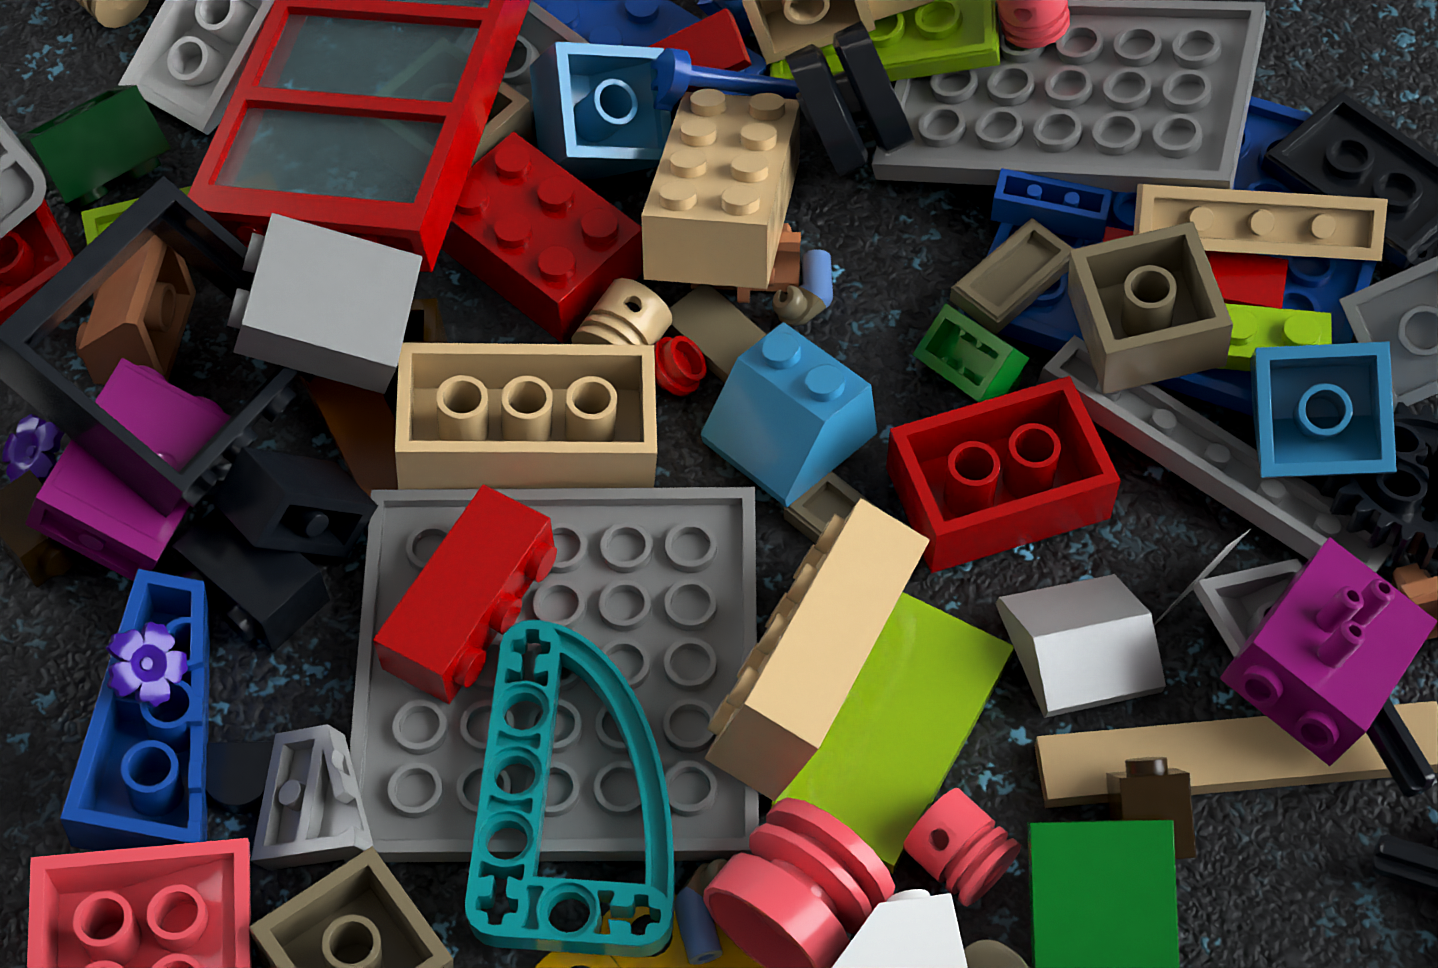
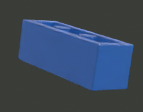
M1001 168L993 198L990 220L1023 226L1033 218L1052 233L1102 242L1113 190Z

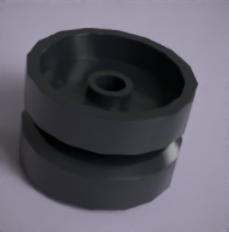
M862 20L834 33L832 45L844 70L836 75L832 74L822 50L814 44H810L785 56L800 91L795 95L817 144H824L839 177L867 164L868 152L857 130L859 126L867 123L878 148L887 154L915 142L897 95Z

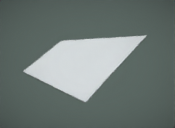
M1251 529L1228 544L1159 617L1154 626L1192 591V587L1196 582L1204 579Z

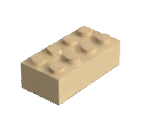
M715 89L685 92L681 98L641 215L644 280L758 289L768 288L799 165L800 104L797 99H785L774 93H760L754 96L726 95Z
M402 343L398 360L395 437L398 490L480 489L482 484L492 489L654 488L657 461L654 345Z
M862 498L858 500L846 519L834 513L816 544L810 547L793 576L795 581L788 593H784L765 625L767 630L760 642L755 644L736 676L738 681L730 695L727 694L708 724L706 730L717 737L704 759L775 802L821 746L930 539Z

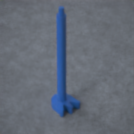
M666 48L655 60L651 61L650 65L651 69L657 70V76L651 83V90L658 91L653 103V108L657 110L672 111L673 106L685 94L688 85L750 95L774 93L785 99H797L795 94L800 92L795 80L691 65L688 51Z

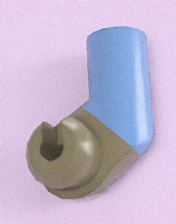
M810 250L803 254L801 259L802 285L799 287L787 286L788 294H785L781 289L775 293L772 307L778 314L781 322H785L790 326L805 325L832 303L831 256L824 250Z
M719 858L710 863L701 864L675 897L674 912L690 964H704L719 958L723 953L714 920L703 902L705 888L728 862L726 859Z

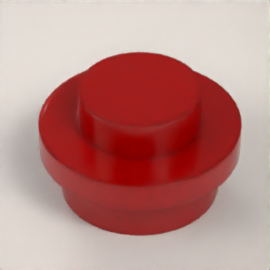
M676 336L675 338L664 337L654 343L655 382L661 388L677 396H687L695 391L707 371L706 361L700 348L685 336Z

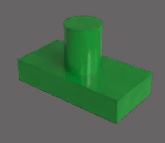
M946 303L912 354L978 402L1014 392L1022 380V369L1029 360L1028 356Z

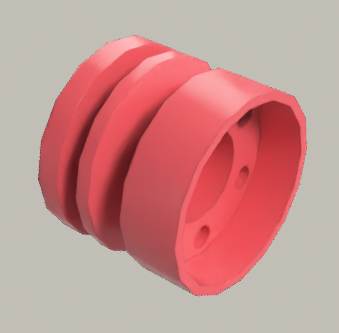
M787 797L778 801L768 812L766 823L756 827L750 834L749 848L753 855L741 852L732 856L705 888L703 902L713 920L727 937L763 968H832L850 943L846 932L856 935L879 903L887 902V899L894 895L895 884L889 870L874 850L852 829L828 812L804 800Z

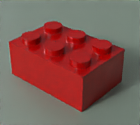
M514 131L470 167L441 246L443 251L562 344L574 335L614 279L626 278L635 281L643 273L642 227Z
M1070 376L890 428L886 469L911 528L930 539L923 552V556L931 573L1111 518L1121 480Z

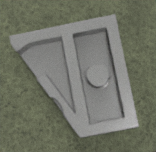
M328 724L275 734L251 862L267 870H276L351 859L374 846L345 735Z

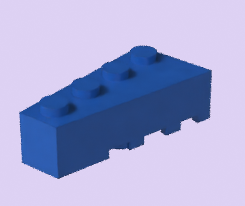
M143 569L137 570L118 633H125L128 630L136 629L141 634L143 626L148 622L165 625L168 633L175 639V644L169 651H182L186 653L188 670L182 675V679L178 684H169V701L162 702L157 707L151 708L146 702L136 701L135 691L126 696L116 697L114 691L107 687L110 678L109 666L113 663L121 662L111 655L60 817L71 847L92 851H106L207 842L208 792L206 790V752L209 736L210 612L204 581Z

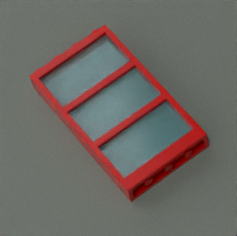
M275 0L187 196L247 248L252 233L265 236L271 213H275L423 256L419 271L432 273L531 0Z

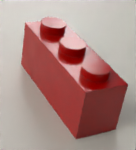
M482 484L373 638L382 669L449 705L462 686L469 688L473 685L485 665L486 650L498 633L504 635L515 624L522 608V597L533 581L539 583L546 578L555 562L557 548L554 546L550 517Z

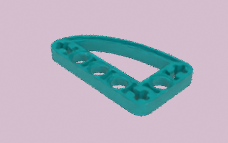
M534 619L521 621L508 629L500 644L465 898V910L469 926L474 936L482 943L498 948L625 957L651 956L664 948L670 940L673 930L675 861L667 786L650 725L625 677L608 656L594 643L572 629L556 623ZM533 643L540 644L542 654L537 655L535 660V682L524 680L525 671L521 654L527 652L528 645ZM562 667L569 669L579 676L598 695L616 723L628 751L638 786L644 821L645 884L537 877ZM529 701L540 706L543 711L542 718L530 729H515L505 721L508 709L518 702ZM511 764L527 765L535 773L534 782L527 790L521 793L511 794L504 792L496 784L498 774L503 768ZM504 828H514L521 831L527 838L525 849L513 859L503 860L494 857L489 853L487 846L495 832ZM494 877L507 880L506 895L510 909L516 911V913L504 914L501 925H491L487 912L481 910L493 908L495 904L497 885ZM575 899L588 907L590 915L587 923L575 932L566 933L558 931L549 921L551 910L557 903L563 900ZM600 903H610L611 918H633L636 907H648L650 918L659 921V923L647 924L645 935H634L631 931L630 922L608 919L610 934H599L602 926Z

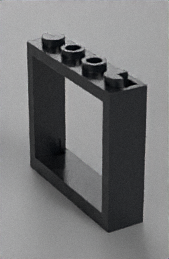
M163 176L0 325V379L167 518L183 500L191 507H194L219 478L211 470L223 458L233 464L241 448L250 447L259 435L251 428L262 416L273 423L297 395L290 387L300 376L310 383L317 375L280 366L199 452L177 472L33 350L154 235H157L231 300L234 301L237 288L250 291L254 273L242 270L248 248Z

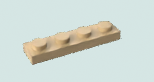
M1138 184L1133 235L1193 221L1205 251L1382 261L1388 199Z

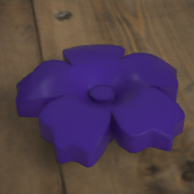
M34 414L21 419L17 425L16 434L11 433L3 448L2 462L8 463L6 474L10 481H14L29 469L40 482L47 479L57 463L54 459V453L59 451L60 440L65 433L52 422L46 423L44 419Z
M145 623L141 634L136 629L128 630L125 633L111 635V642L106 646V650L121 662L113 663L109 666L110 678L107 687L114 691L116 697L126 696L135 691L136 701L146 702L151 708L157 707L160 703L169 701V684H178L182 679V675L188 670L187 655L182 651H169L174 646L175 639L168 633L163 624Z

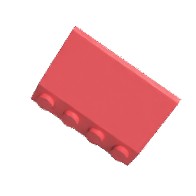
M248 838L31 857L27 968H252L251 932L249 928L251 926L250 842Z

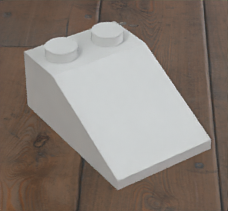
M165 0L118 85H137L144 100L209 135L221 122L275 0Z

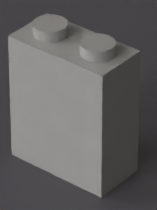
M271 213L265 236L252 233L242 270L254 273L250 291L237 288L227 323V326L239 329L233 353L385 394L398 365L423 256Z

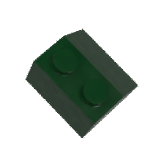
M137 85L115 86L17 136L43 171L46 186L55 199L62 203L74 200L78 207L85 206L109 193L106 182L125 172L129 179L133 180L159 167L161 162L157 155L171 149Z

